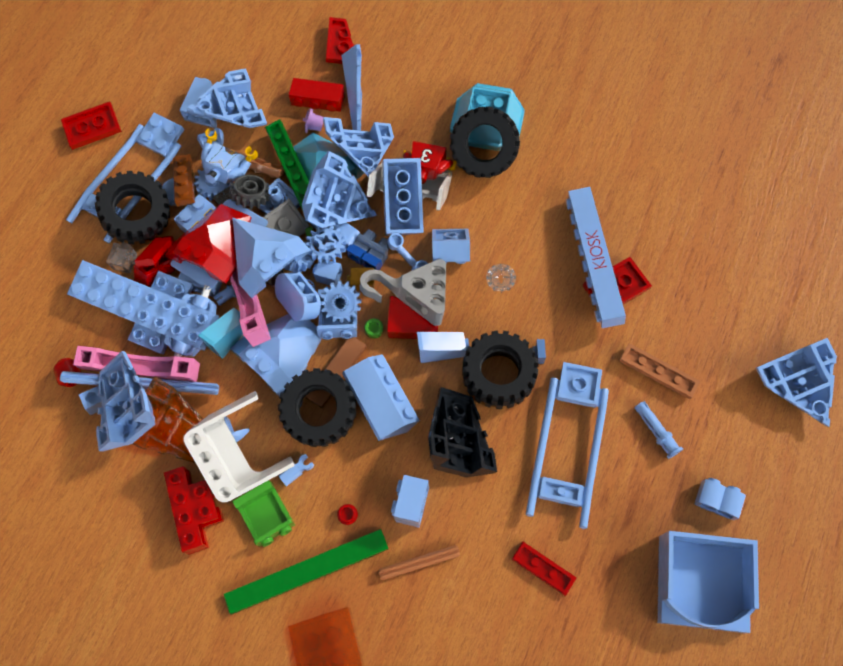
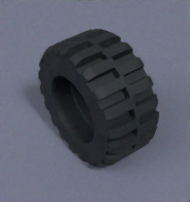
M478 107L467 111L455 123L453 132L450 135V150H452L453 159L458 163L457 166L460 169L462 168L465 173L478 178H491L506 171L512 165L519 152L520 138L516 124L508 114L497 108ZM480 125L493 126L502 137L500 152L489 160L475 157L468 146L471 132Z
M127 171V174L116 173L115 178L110 176L106 179L107 184H101L99 187L100 192H97L95 197L97 201L95 202V209L102 228L108 232L109 236L112 238L116 237L119 242L124 243L126 240L128 244L134 245L136 241L144 244L146 239L152 241L155 239L156 234H162L163 227L168 225L170 207L165 189H162V184L159 181L155 182L154 177L151 175L145 177L144 172L138 171L137 174H133V171ZM128 196H141L151 204L150 212L142 219L135 221L122 219L115 211L117 204Z
M498 330L492 331L489 336L487 333L482 334L480 340L476 338L472 342V346L467 348L463 358V383L468 388L467 392L470 396L474 395L475 401L479 404L482 401L485 403V407L491 408V405L496 406V409H502L503 406L511 408L514 407L515 403L520 404L524 401L525 397L530 395L538 376V358L534 357V349L528 348L529 343L525 339L523 341L519 339L520 335L514 334V336H511L509 331L504 330L503 334H498ZM492 356H505L516 364L518 376L509 384H494L483 376L481 372L482 363Z
M313 368V371L310 372L308 369L302 371L300 376L296 374L292 377L293 381L290 384L286 383L284 393L281 392L279 399H281V403L278 404V411H280L279 419L283 423L284 429L294 439L311 447H326L328 444L339 442L341 437H345L348 434L349 428L352 429L353 421L357 414V404L350 386L340 375L334 374L327 369L321 371L320 368ZM316 390H324L334 397L337 406L336 413L332 420L323 426L308 425L301 418L300 404L309 393Z

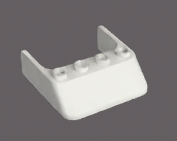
M382 162L369 175L367 197H371L377 190L383 192ZM446 170L439 174L435 180L427 179L426 183L422 184V199L427 197L436 201V210H440L447 199L452 172Z
M256 391L208 415L187 431L184 436L187 449L214 496L220 502L231 501L295 466L290 456L263 471L252 470L225 423V416L258 400Z

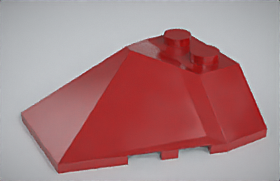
M220 204L180 236L165 256L180 264L185 260L206 270L211 278L226 284L237 268L232 218L251 222L252 218L247 214Z

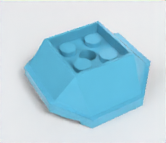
M477 83L457 98L450 125L451 133L455 123L467 111L478 107H492L509 115L515 122L520 137L525 109L512 89ZM480 125L471 132L468 146L500 151L502 137L493 126Z

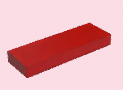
M173 236L155 238L135 260L136 266L155 265L175 242Z
M525 542L521 543L511 559L564 596L567 595L577 578Z

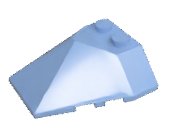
M289 314L266 324L271 340L252 347L243 336L230 348L278 396H280L281 392L284 393V386L287 382L290 384L293 381V376L296 374L300 376L302 371L306 370L311 356L314 355L322 338L318 337L317 326L310 320L296 322Z
M121 351L99 372L98 396H102L101 408H97V414L101 415L100 426L96 427L99 451L133 444L155 425V417L148 396L126 352Z

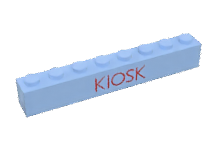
M586 187L568 191L569 198L566 199V206L572 212L570 214L571 225L575 224L574 237L575 240H579V256H583L584 259L582 261V268L588 274V277H586L587 287L592 289L593 294H590L592 305H596L597 311H594L596 322H600L601 328L625 324L626 314L591 188Z

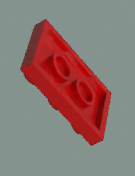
M110 101L61 119L72 150L122 132Z
M631 257L612 266L622 304L651 289L652 285ZM584 282L582 286L590 296V294H593L592 289H588L587 283Z

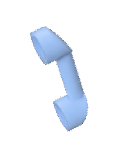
M393 233L388 238L389 248L396 250L411 265L412 271L428 264L424 260L417 262L402 246L404 239L399 233Z

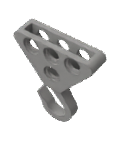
M437 259L399 278H393L380 270H368L362 274L359 288L366 297L381 303L382 295L367 284L371 280H377L434 326L441 325L445 312L446 262L444 260Z

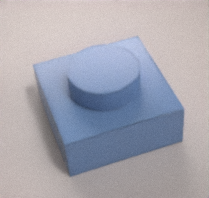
M537 339L535 346H532L535 351L534 357L538 358V364H544L546 359L545 339Z

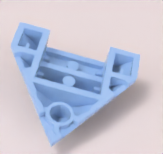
M246 69L229 71L225 74L224 79L220 82L217 81L204 92L195 104L187 107L188 111L247 128L267 125L263 111L257 108L251 93V80Z
M323 118L326 134L369 177L380 163L394 138L391 124L374 122L370 132L343 129L342 121L339 118Z
M327 151L312 171L302 202L305 221L324 228L377 216L376 212L370 208L367 202L368 199L355 176H352L346 167L348 164L345 159L330 151Z
M232 218L239 285L251 298L266 287L265 282L293 260L297 263L311 252L299 236Z
M828 338L756 367L765 387L820 423L830 427V419L828 417L829 408L832 407L835 378L833 368L837 355Z

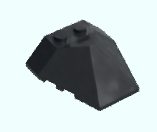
M443 387L439 388L428 436L430 458L434 469L463 477L496 473L495 453L493 448H489L486 437H488L486 430L482 431L479 420L481 418L473 397Z

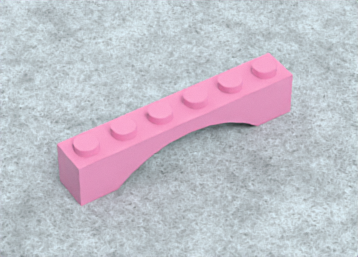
M236 268L230 277V281L239 305V322L244 337L252 347L271 340L257 294L251 298L239 285L238 270Z
M77 346L73 365L82 370L100 372L119 352ZM127 354L137 376L197 382L200 363L194 358L176 356L149 357Z

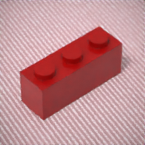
M293 78L289 91L291 105L324 109L331 112H341L345 98L343 84Z

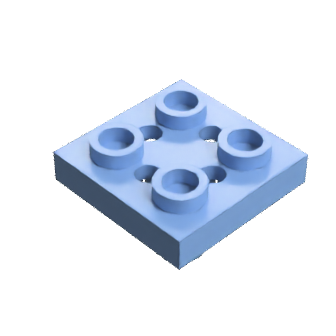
M277 178L269 185L270 200L266 201V205L260 204L259 209L267 215L272 211L270 209L273 207L275 209L287 199H290L296 208L300 207L294 191L280 178Z

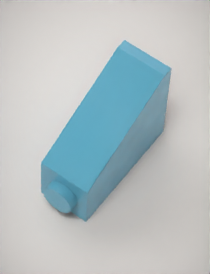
M233 307L198 335L208 349L222 359L230 351V348L243 336L239 322L240 311Z

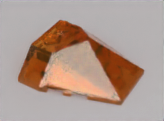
M154 376L146 394H148V399L152 405L155 425L133 444L141 449H154L160 454L176 455L178 459L195 463L185 445L184 436L187 431L202 421L203 418L174 387Z

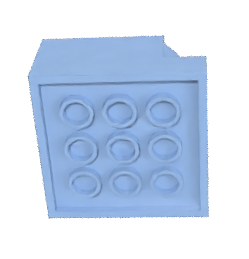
M668 531L660 535L657 623L750 633V615L756 609H759L758 540Z

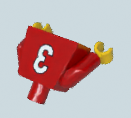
M413 141L411 152L403 150V159L421 158L422 184H425L427 179L435 180L439 174H442L447 169L455 170L457 164L456 160L453 161L449 157L446 159L447 147Z

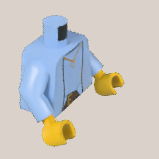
M209 128L206 129L207 142H204L201 153L206 180L211 184H214L217 180L228 184L232 180L245 175L251 165L250 161L258 157L257 151L254 150L253 154H250L252 148L248 146L245 149L246 157L220 144L214 143L212 145V142L217 139V133L215 131L214 135L210 137L208 136L210 130Z

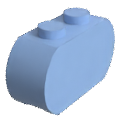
M281 273L277 276L275 281L276 298L292 319L296 322L316 319L321 308L320 297L302 273Z

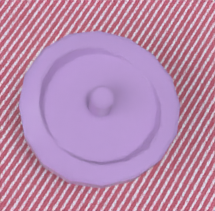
M311 108L308 109L306 117L303 118L305 133H308V130L321 131L324 117L313 113Z

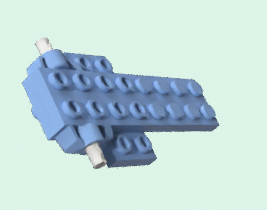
M82 260L67 292V295L135 322L128 340L163 355L167 346L175 352L174 356L182 357V355L194 357L200 350L205 351L206 345L198 335L219 319V315L216 314L217 305L208 299L211 289H208L209 286L204 285L201 295L191 294L194 287L193 284L161 271L157 272L150 288Z

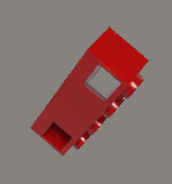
M184 466L163 472L181 551L190 555L209 548L204 528L224 522L221 508L215 506V496L206 480L193 483L190 470Z

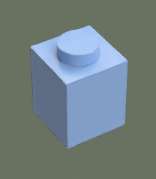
M323 260L321 264L318 262V264L314 265L312 273L316 282L326 285L334 282L337 285L342 276L343 269L340 263H334L329 260V264H326V261Z

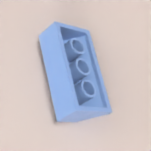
M421 158L383 159L385 236H391L393 233H399L400 235L424 233Z
M383 354L368 357L342 372L378 441L406 433L420 421Z

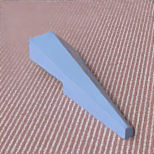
M356 44L341 56L352 129L361 131L362 54L360 44Z

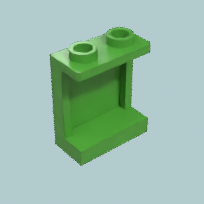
M270 480L232 501L235 508L242 515L254 538V543L258 547L270 545L274 542L273 538L278 535L284 536L292 531V527L295 526Z

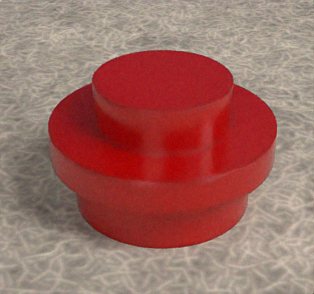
M351 504L342 505L337 512L338 520L344 525L353 524L358 518L357 509Z

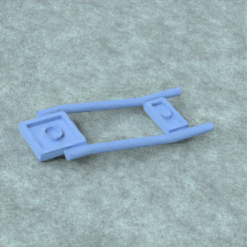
M153 113L145 127L141 124L137 126L128 141L88 186L66 221L72 224L82 209L98 217L95 209L96 195L92 193L135 142L165 157L151 174L154 177V181H156L181 148L177 141L185 129L181 125ZM134 195L123 210L116 206V214L120 218L126 219L142 197ZM107 233L103 241L110 244L113 238Z
M563 362L560 380L550 378L526 516H534L536 499L539 497V499L582 507L579 528L587 529L609 394L608 389H600L601 369ZM555 398L578 405L598 407L585 487L579 484L540 477Z

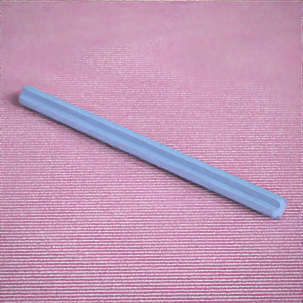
M63 371L61 372L60 381L63 383L99 385V374ZM138 377L144 389L211 395L219 393V385L215 383Z

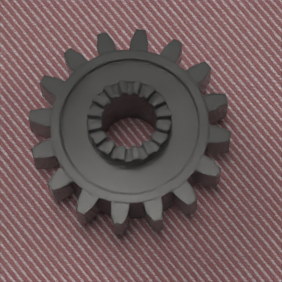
M256 175L240 176L235 179V183H231V200L236 201L237 206L242 204L243 208L249 206L250 209H253V206L260 208V204L266 205V201L270 200L269 184Z

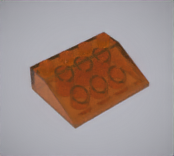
M350 607L325 613L288 626L297 666H365Z

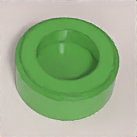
M369 319L365 323L364 329L368 337L378 338L383 334V324L379 319Z

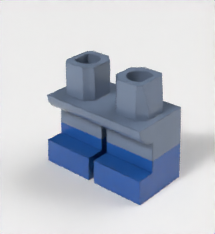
M368 229L363 235L359 233L354 244L349 245L346 249L347 256L361 266L363 264L365 268L380 270L388 258V240L382 238L377 244L374 242L376 234Z

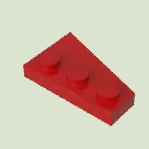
M329 17L326 62L343 64L341 55L354 46L346 19Z

